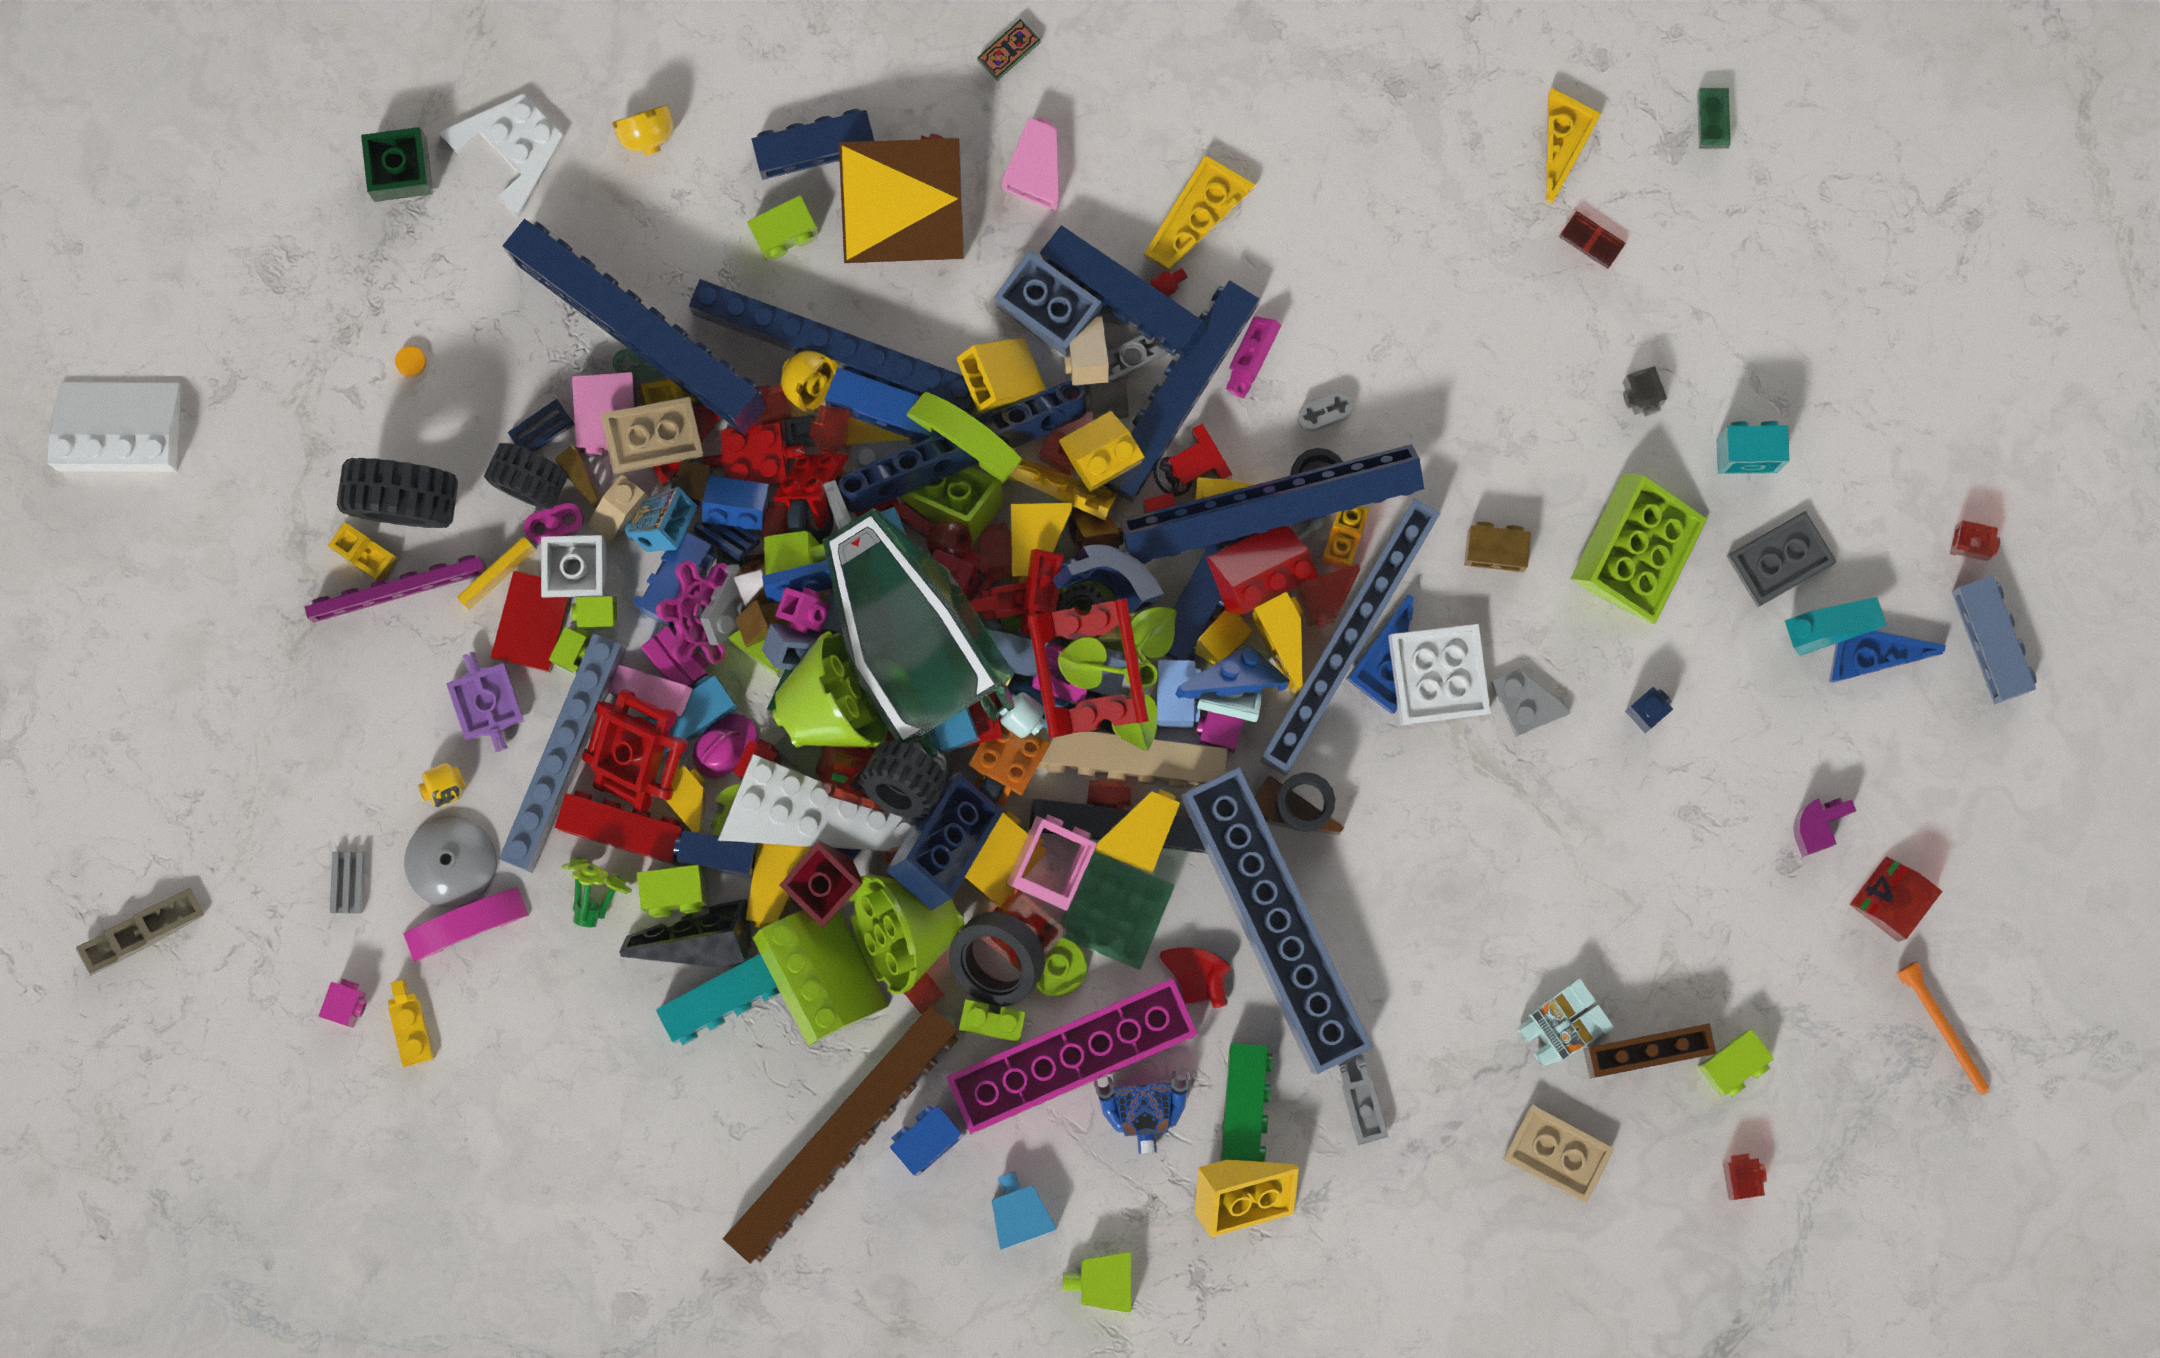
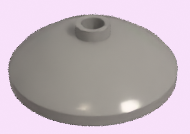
M445 816L431 820L419 828L408 843L404 857L406 877L412 889L422 899L440 907H459L471 903L486 891L494 877L496 852L493 842L479 825L466 818ZM450 854L452 858L450 864L443 865L442 857Z

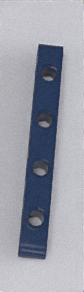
M1067 381L975 419L984 424L1013 449L1084 417L1087 411L1085 390L1083 385H1072V381ZM937 434L842 476L839 480V489L847 511L858 513L976 465L979 461L941 434Z

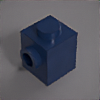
M1652 687L1625 712L1644 733H1647L1673 710L1670 706L1672 701L1663 690L1659 689L1657 691Z

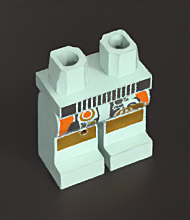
M1581 979L1571 983L1534 1012L1526 1016L1528 1020L1517 1029L1525 1043L1530 1042L1538 1035L1545 1043V1046L1533 1053L1542 1067L1555 1061L1561 1062L1614 1028L1599 1005L1592 1007L1572 1022L1569 1020L1596 1002Z

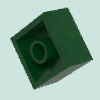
M421 127L361 135L367 192L374 202L433 194L427 137Z

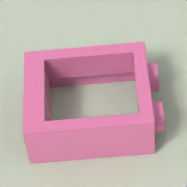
M1047 814L1045 819L1036 816L1007 880V884L1067 911L1097 843L1089 840L1091 833L1074 827L1072 832L1062 828L1064 821ZM1044 828L1081 844L1059 893L1022 877Z

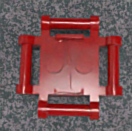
M626 688L622 689L618 694L615 706L608 702L599 701L595 710L597 717L588 749H584L582 760L591 764L590 769L596 772L593 788L600 792L607 791L633 804L635 809L643 813L652 804L651 794L660 799L671 800L674 793L672 785L682 752H686L688 745L687 740L669 734L670 728L674 725L677 718L676 712L668 708L663 710L636 697L633 691ZM631 707L658 720L657 725L642 717H633L627 714L629 708ZM667 747L670 749L661 783L659 784L655 782L664 748Z

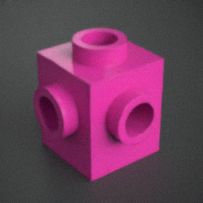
M786 587L775 616L791 622L789 628L807 634L808 629H812L821 633L831 603L820 600L821 593L804 587L803 591L799 592Z

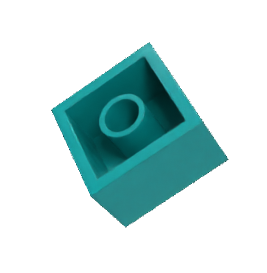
M1746 421L1732 422L1716 439L1718 474L1778 473L1790 461L1788 425H1779L1778 421H1764L1760 423V426H1749V423Z

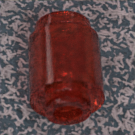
M770 502L769 508L765 509L761 533L762 539L767 536L790 533L786 503Z
M1097 778V781L1090 780L1087 804L1124 809V805L1130 806L1132 788L1126 787V781L1105 778Z

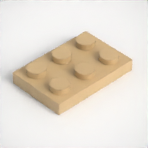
M690 397L601 413L600 415L614 474L703 456Z
M1531 1104L1503 1160L1587 1204L1614 1148Z

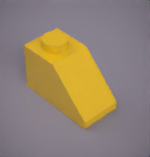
M683 765L677 770L674 778L672 799L665 801L692 832L703 834L707 791L701 785L706 781L695 768L689 771Z

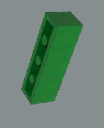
M1229 1044L1221 1161L1265 1162L1266 1146H1260L1261 1133L1267 1134L1268 1115H1263V1103H1269L1270 1084H1265L1266 1071H1272L1273 1053H1267L1268 1046Z

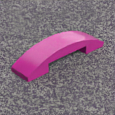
M518 887L445 913L403 933L413 961L417 962L444 951V948L498 926H505L527 917L529 914Z

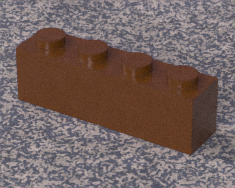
M1710 1023L1583 1049L1590 1079L1716 1054Z

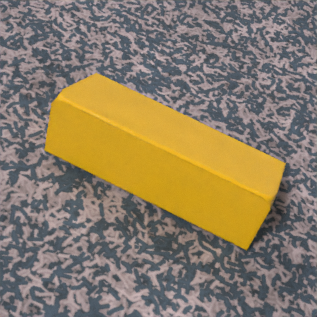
M1225 609L1199 637L1195 654L1212 664H1216L1233 654L1252 634L1253 630L1239 614L1229 613Z

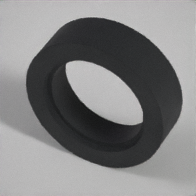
M984 912L970 919L955 936L949 952L952 972L961 987L977 1000L994 1006H1010L1022 1001L1038 983L1045 968L1044 950L1036 934L1020 919L1002 912ZM982 936H992L1012 947L1021 961V978L1006 982L997 980L985 973L977 964L973 955L974 939Z

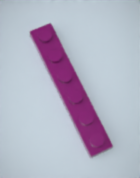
M467 555L459 558L458 563L447 566L446 563H439L430 566L429 571L417 574L416 571L401 574L399 576L400 579L396 581H375L370 584L371 588L360 591L359 588L347 589L341 592V596L332 599L329 596L319 597L312 600V604L304 606L307 618L315 623L474 578L486 571L487 567L481 557L476 558L475 555Z

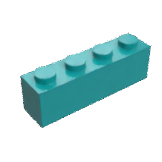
M758 954L655 1010L672 1043L681 1042L683 1046L697 1039L698 1031L708 1027L709 1031L714 1030L726 1023L724 1017L734 1012L736 1016L742 1015L753 1008L752 1002L760 998L765 1002L779 995L780 991L761 954Z

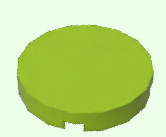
M1060 936L1048 937L1042 944L1045 955L1044 972L1034 987L1046 996L1059 998L1070 995L1081 986L1086 977L1087 961L1085 953L1076 942Z

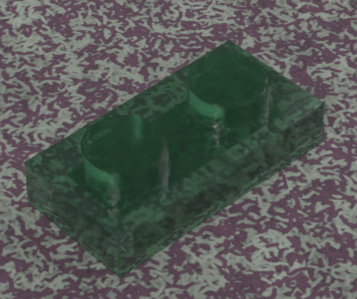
M1699 88L1697 91L1699 149H1729L1731 145L1729 88Z

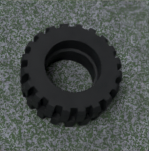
M350 458L342 465L337 507L343 514L376 522L411 527L447 528L454 518L458 480L456 475L451 474V472L425 465L376 458Z

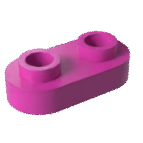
M564 503L553 507V509H545L528 516L524 523V532L536 544H541V537L573 535L583 527L584 515L576 505ZM567 516H574L572 524L566 525L564 523ZM538 525H545V532L537 534L536 527Z

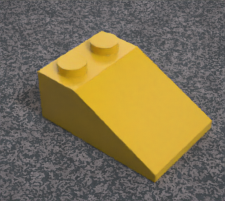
M1285 592L1254 608L1251 619L1279 671L1290 680L1288 688L1294 698L1303 687L1300 616L1303 611L1295 597L1290 598L1288 593Z
M1223 1160L1198 1167L1194 1213L1210 1237L1292 1215L1295 1208L1299 1168L1296 1164Z

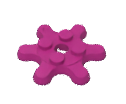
M686 560L679 563L675 569L679 582L678 595L672 599H664L656 606V614L660 619L666 622L673 621L675 624L676 638L671 646L670 653L678 662L684 663L689 661L692 652L697 646H701L705 658L712 664H720L725 658L726 650L723 643L710 645L701 620L695 618L699 605L702 608L701 617L705 607L711 602V596L717 586L722 587L728 574L725 572V569L728 565L725 563H718L711 567L705 579L699 576L693 561Z

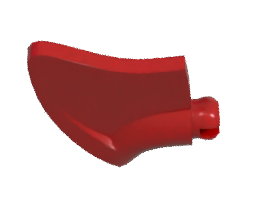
M1180 947L1161 951L1159 957L1178 980L1185 1004L1211 999V1005L1215 1009L1227 1006L1225 977L1232 968L1227 961L1211 951L1194 947Z

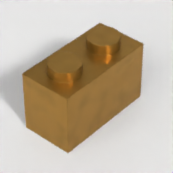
M1476 522V525H1471L1468 529L1464 566L1524 573L1528 568L1531 532L1524 531V527L1517 525H1507L1506 529L1494 528V524L1490 522Z

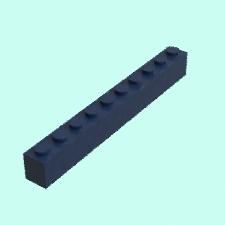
M702 279L698 281L689 304L692 315L797 354L805 350L821 353L835 360L841 369H855L861 372L864 377L872 380L874 378L883 379L889 382L892 387L901 390L902 388H908L917 392L919 396H922L924 392L933 394L957 406L969 415L973 411L975 403L963 375Z
M1410 444L1124 518L1119 521L1126 552L1138 559L1142 564H1146L1154 559L1176 556L1181 552L1196 548L1203 549L1223 541H1234L1246 535L1265 533L1273 528L1292 526L1300 521L1323 518L1328 514L1343 510L1350 511L1358 506L1381 503L1386 499L1400 495H1411L1416 491L1424 490L1420 458L1413 445Z

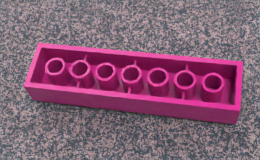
M1171 978L946 1076V1079L969 1133L972 1135L1087 1085L1096 1079L1103 1078L1196 1037L1198 1033L1174 979Z

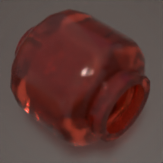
M940 521L935 523L929 529L926 538L927 547L931 555L934 550H940L960 559L967 555L972 544L969 529L965 524L958 521Z

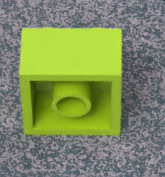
M699 865L637 872L641 910L649 914V916H653V918L671 917V911L677 910L684 912V915L697 914L702 912V907H709L705 870Z

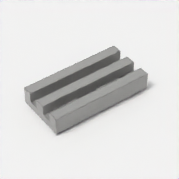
M332 852L330 913L362 914L364 852ZM341 859H344L342 907H339ZM352 859H356L354 907H350Z

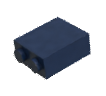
M682 831V836L676 837L673 855L677 856L676 861L682 866L699 865L706 871L752 879L757 851L756 844L717 841L719 837L689 831Z

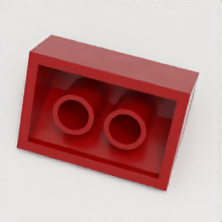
M1289 526L1273 528L1265 533H1254L1206 557L1225 609L1229 613L1244 615L1263 603L1318 577L1307 547Z

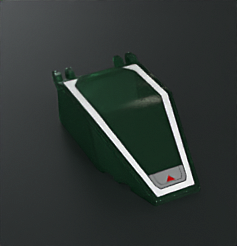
M872 508L823 539L850 669L896 741L914 746L912 741L919 738L925 752L933 758L938 753L927 732L979 700L991 720L999 718L998 710L988 696L996 691L998 699L1006 710L1011 711L1014 709L1015 704L1006 685L1014 676L1013 670L953 575L944 565L936 562L926 553L925 549L911 541L904 535L901 529L875 508Z

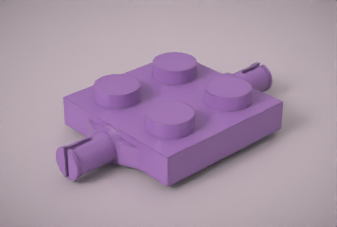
M469 652V655H463L468 672L460 679L446 683L465 740L470 741L481 736H491L495 752L502 751L501 748L506 750L508 746L502 731L509 726L525 721L508 670L504 663L490 668H480L476 653Z

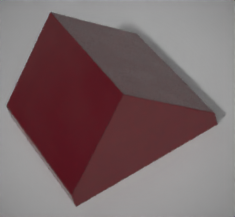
M819 840L779 886L824 928L861 887L863 881L851 856Z

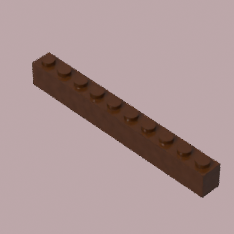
M930 1005L722 1239L749 1264H752L755 1260L761 1263L772 1251L769 1244L776 1237L782 1239L793 1227L790 1223L792 1218L797 1213L801 1216L806 1213L814 1203L810 1198L818 1189L823 1193L835 1180L831 1176L832 1173L839 1166L844 1169L856 1155L852 1151L859 1143L865 1146L876 1134L873 1127L880 1119L885 1123L897 1110L893 1106L901 1096L904 1099L909 1097L918 1086L914 1081L921 1073L927 1076L938 1064L935 1060L936 1056L942 1050L947 1053L959 1039L955 1035L959 1031Z

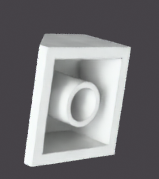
M602 535L541 537L542 598L603 596L607 575V541Z

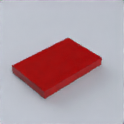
M513 571L490 658L551 673L553 663L549 658L559 640L570 597L542 598L541 577Z

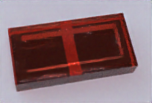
M1578 211L1575 212L1559 236L1607 269L1611 267L1626 244Z

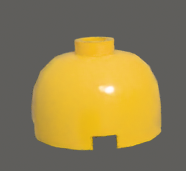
M668 105L611 122L618 141L632 152L643 151L644 156L660 152V145L667 142L673 132V120Z
M805 350L794 355L782 367L781 388L785 397L802 411L807 412L806 408L808 407L812 410L817 409L825 402V397L839 365L835 360L815 351Z

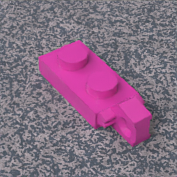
M1257 316L1253 317L1229 366L1232 370L1231 378L1225 389L1235 397L1244 399L1251 388V383L1255 381V377H1257L1282 326L1276 320Z

